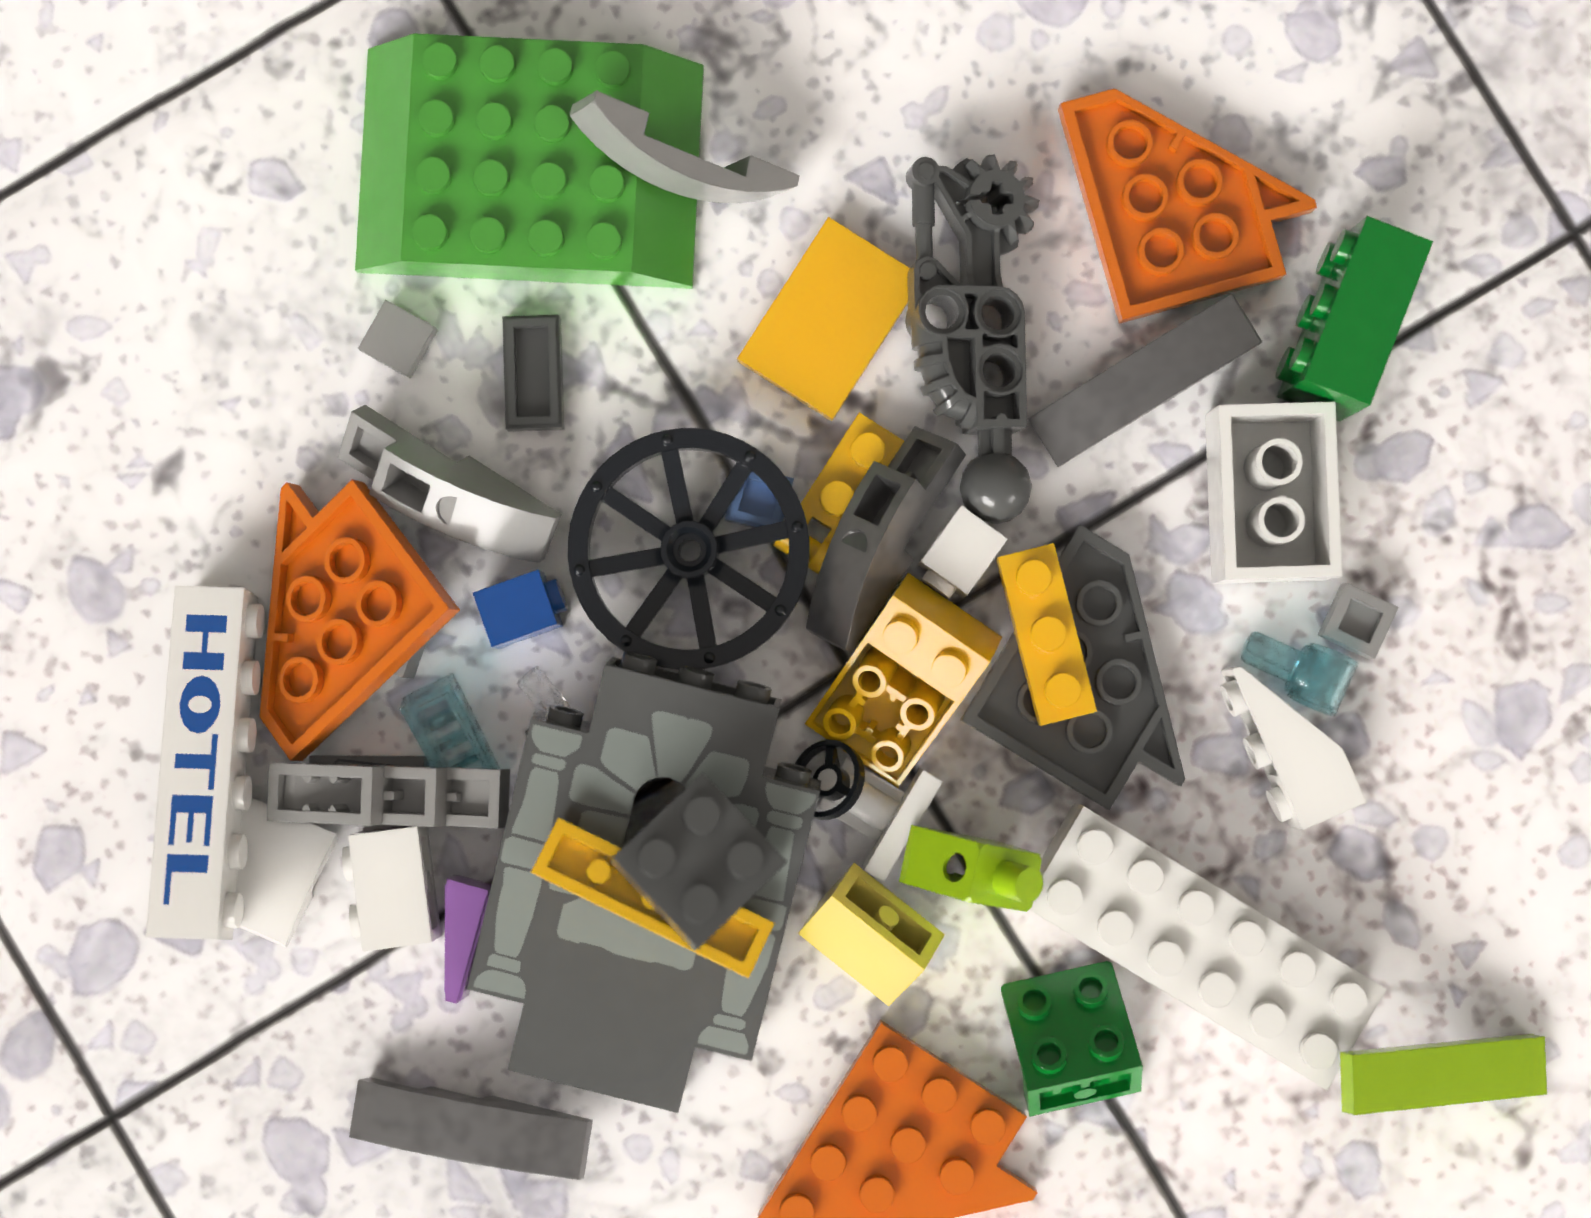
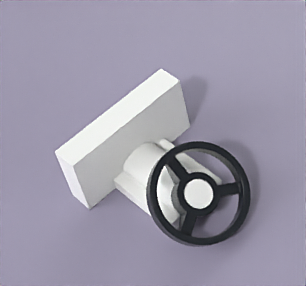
M823 740L814 743L795 762L796 765L806 767L814 756L826 750L825 764L820 766L813 775L814 779L821 780L819 798H822L818 807L824 811H815L814 818L818 820L837 818L876 841L862 867L864 871L885 882L907 844L911 825L917 826L943 781L919 768L907 790L903 792L866 770L859 754L845 743L838 740ZM837 748L845 750L851 760L846 758L841 767Z

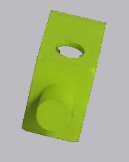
M911 825L899 882L970 903L1028 912L1032 907L1033 901L1040 896L1043 889V877L1040 872L1042 859L1039 853L995 840ZM958 854L964 857L966 862L964 875L947 872V864L952 855Z

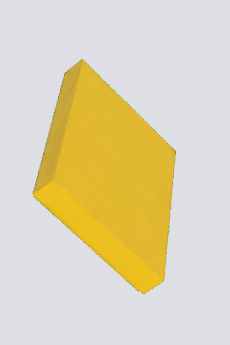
M828 217L739 354L737 362L828 420L833 421L908 304L907 276L910 268Z

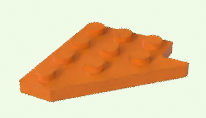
M1115 88L1060 103L1057 110L1119 324L1280 280L1287 275L1272 224L1312 213L1317 208L1315 199Z
M353 479L320 511L317 510L300 485L286 482L281 487L259 717L290 761H303L460 611L459 607L379 501L369 495L370 489L364 482Z
M880 1020L761 1207L757 1218H956L1032 1201L1038 1193L1036 1188L998 1164L1027 1116L1019 1108Z

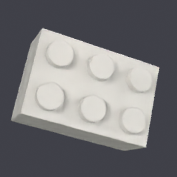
M1304 402L1218 405L1205 414L1211 584L1325 581L1343 576L1336 403Z

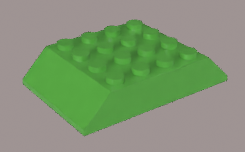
M413 33L369 48L367 55L355 271L357 273L693 289L697 199L666 191L624 169L594 145L572 120L570 112L574 103L595 91L601 92L649 112L645 136L700 157L704 65L644 44Z

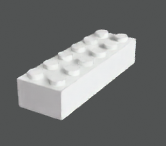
M1073 804L1041 858L1040 872L1043 877V889L1040 896L1033 901L1030 911L1327 1091L1340 1070V1052L1352 1050L1387 990L1085 806Z

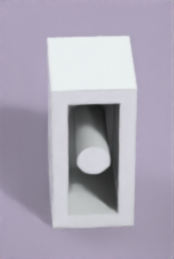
M402 826L348 835L349 846L342 849V867L345 879L354 882L356 904H351L349 907V924L353 938H361L362 952L432 943L440 938L442 935L428 827Z

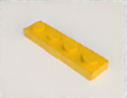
M560 818L557 819L531 871L532 874L745 978L750 977L775 924L774 922L741 907L699 949L693 951L610 863L612 857L622 848Z

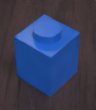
M535 570L473 592L490 645L498 649L563 627L559 613L568 610L558 580L555 578L548 581L545 573L540 570Z

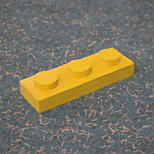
M1054 543L997 557L996 562L1038 726L1097 712Z

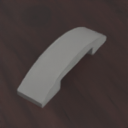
M595 91L572 105L570 117L596 147L627 171L666 191L701 201L745 203L770 198L798 186L800 175L752 155L723 168L645 136L649 112L601 92Z

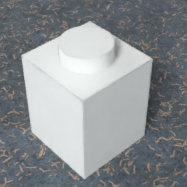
M961 505L918 563V566L926 571L922 581L947 599H950L954 592L964 598L975 586L1008 539Z

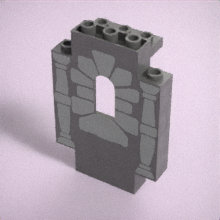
M623 652L621 659L612 657L605 664L591 722L583 721V712L560 705H550L548 712L539 710L530 720L467 990L523 1003L508 1067L509 1071L678 1113L695 1047L752 1061L820 794L821 780L811 778L812 771L800 765L779 762L777 769L765 766L782 699L770 697L772 691L770 687L755 682L738 680L736 688L713 682L715 674L703 669L680 666L679 673L656 668L657 659L634 652ZM703 772L788 861L742 906L775 923L750 977L745 978L532 874L531 871L557 819L560 818L623 848L635 796L643 784L657 777H663L680 782L686 788Z

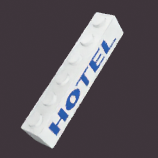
M175 585L146 937L233 940V928H239L242 922L244 902L242 894L236 893L237 869H244L246 865L248 840L245 834H240L242 811H247L250 808L252 800V780L250 776H245L247 753L254 751L257 737L255 719L249 718L251 695L258 694L261 683L260 664L258 661H254L255 638H262L265 628L264 606L258 604L259 597L246 588Z

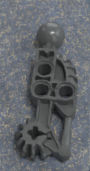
M993 154L987 155L982 160L981 165L973 159L966 158L953 169H950L947 166H939L932 158L921 157L906 172V183L912 189V226L915 227L916 262L909 269L907 276L908 310L905 318L907 332L911 336L912 350L918 351L919 358L913 362L914 371L921 372L925 383L920 388L922 395L929 396L935 403L936 407L933 411L937 417L943 414L955 419V425L962 428V434H977L978 456L969 462L962 473L959 487L964 506L985 522L994 524L1008 522L1021 514L1029 502L1032 483L1027 468L1016 457L1012 456V434L1027 427L1025 311L1023 302L1017 293L1003 287L1000 273V255L1015 250L1018 247L1019 234L1026 235L1032 230L1034 221L1028 214L1034 212L1039 207L1040 200L1024 194L1033 185V178L1024 177L1019 181L1014 176L1017 171V161H1009L1000 170L996 155ZM987 196L988 203H982L980 199ZM935 201L959 241L960 283L938 260L933 258L932 227L935 226ZM991 206H997L998 211L995 214H992ZM927 304L938 305L944 310L947 316V327L945 329L936 328L930 324L925 312ZM983 305L992 306L998 310L1002 318L1000 330L992 329L986 325L981 313ZM985 361L994 362L1003 373L1001 387L991 385L984 377L983 365Z

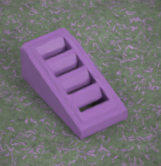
M461 875L448 877L445 885L444 992L445 1001L455 1004L470 994L467 986L491 889V884Z

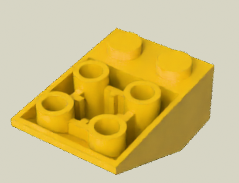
M907 573L809 716L805 725L827 740H838L853 748L862 759L863 765L899 788L989 665L1002 636Z

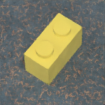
M853 863L824 895L798 932L801 937L888 1006L925 970L945 934L856 863Z

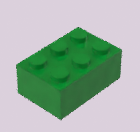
M1366 216L1351 230L1343 229L1336 244L1329 242L1326 245L1316 268V274L1323 276L1316 296L1309 294L1306 297L1296 320V326L1303 329L1296 348L1288 347L1277 368L1275 378L1283 381L1277 398L1290 403L1335 402L1336 421L1339 422L1371 405L1433 241Z

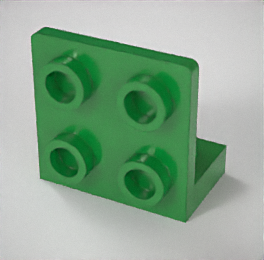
M1104 961L1010 982L1001 986V995L1022 1071L1023 1092L1029 1117L1141 1092L1143 1064L1111 962Z

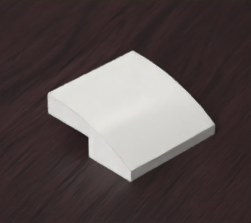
M252 798L250 808L247 811H242L240 834H245L248 840L246 865L244 869H237L236 893L242 894L244 902L240 928L287 948L313 898L312 889L338 839L335 833L312 823L267 821V804Z

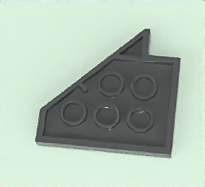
M1079 525L1059 555L1058 561L1097 712L1038 726L1016 636L1013 631L960 720L1098 805L1110 810L1138 762L1177 786H1182L1185 781V775L1130 555L1084 526Z

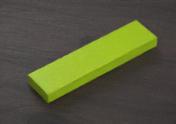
M1524 1034L1340 1052L1342 1112L1351 1115H1363L1547 1095L1545 1037Z

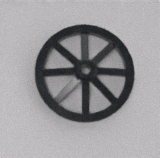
M678 428L649 434L631 442L609 457L597 469L583 489L572 515L568 535V564L572 584L581 606L595 627L622 651L647 655L657 659L656 666L679 670L680 666L708 669L726 665L747 656L769 641L781 629L797 605L804 589L810 559V541L804 511L796 492L782 471L766 455L743 440L718 431L700 428ZM697 450L711 452L736 461V464L699 523L693 519L679 451ZM659 455H662L676 524L672 527L613 488L634 467ZM753 472L774 495L780 505L785 521L715 537L714 531ZM604 502L662 541L661 547L590 559L592 529L601 504ZM789 539L787 571L777 597L718 559L719 554ZM689 541H696L701 546L700 556L694 561H686L681 555L683 545ZM665 565L668 569L625 627L605 604L594 577ZM708 573L766 611L765 615L746 632L720 645L716 643L705 576ZM683 578L687 579L699 649L668 648L641 638Z

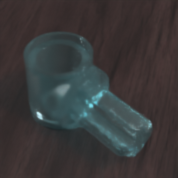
M1254 631L1249 635L1241 652V659L1244 663L1286 681L1285 691L1288 692L1287 696L1330 716H1336L1359 665L1354 659L1328 647L1310 643V645L1307 644L1301 650H1298L1258 631Z

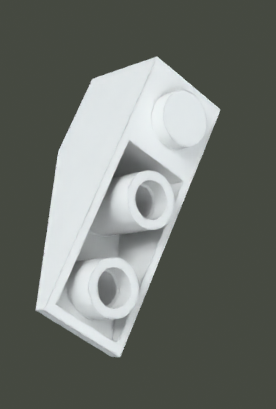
M1241 666L1228 667L1221 670L1226 682L1220 685L1223 700L1230 713L1234 717L1240 715L1249 734V736L1243 738L1245 750L1256 769L1264 768L1272 786V789L1266 791V796L1279 822L1287 821L1289 827L1305 830L1367 803L1342 747Z

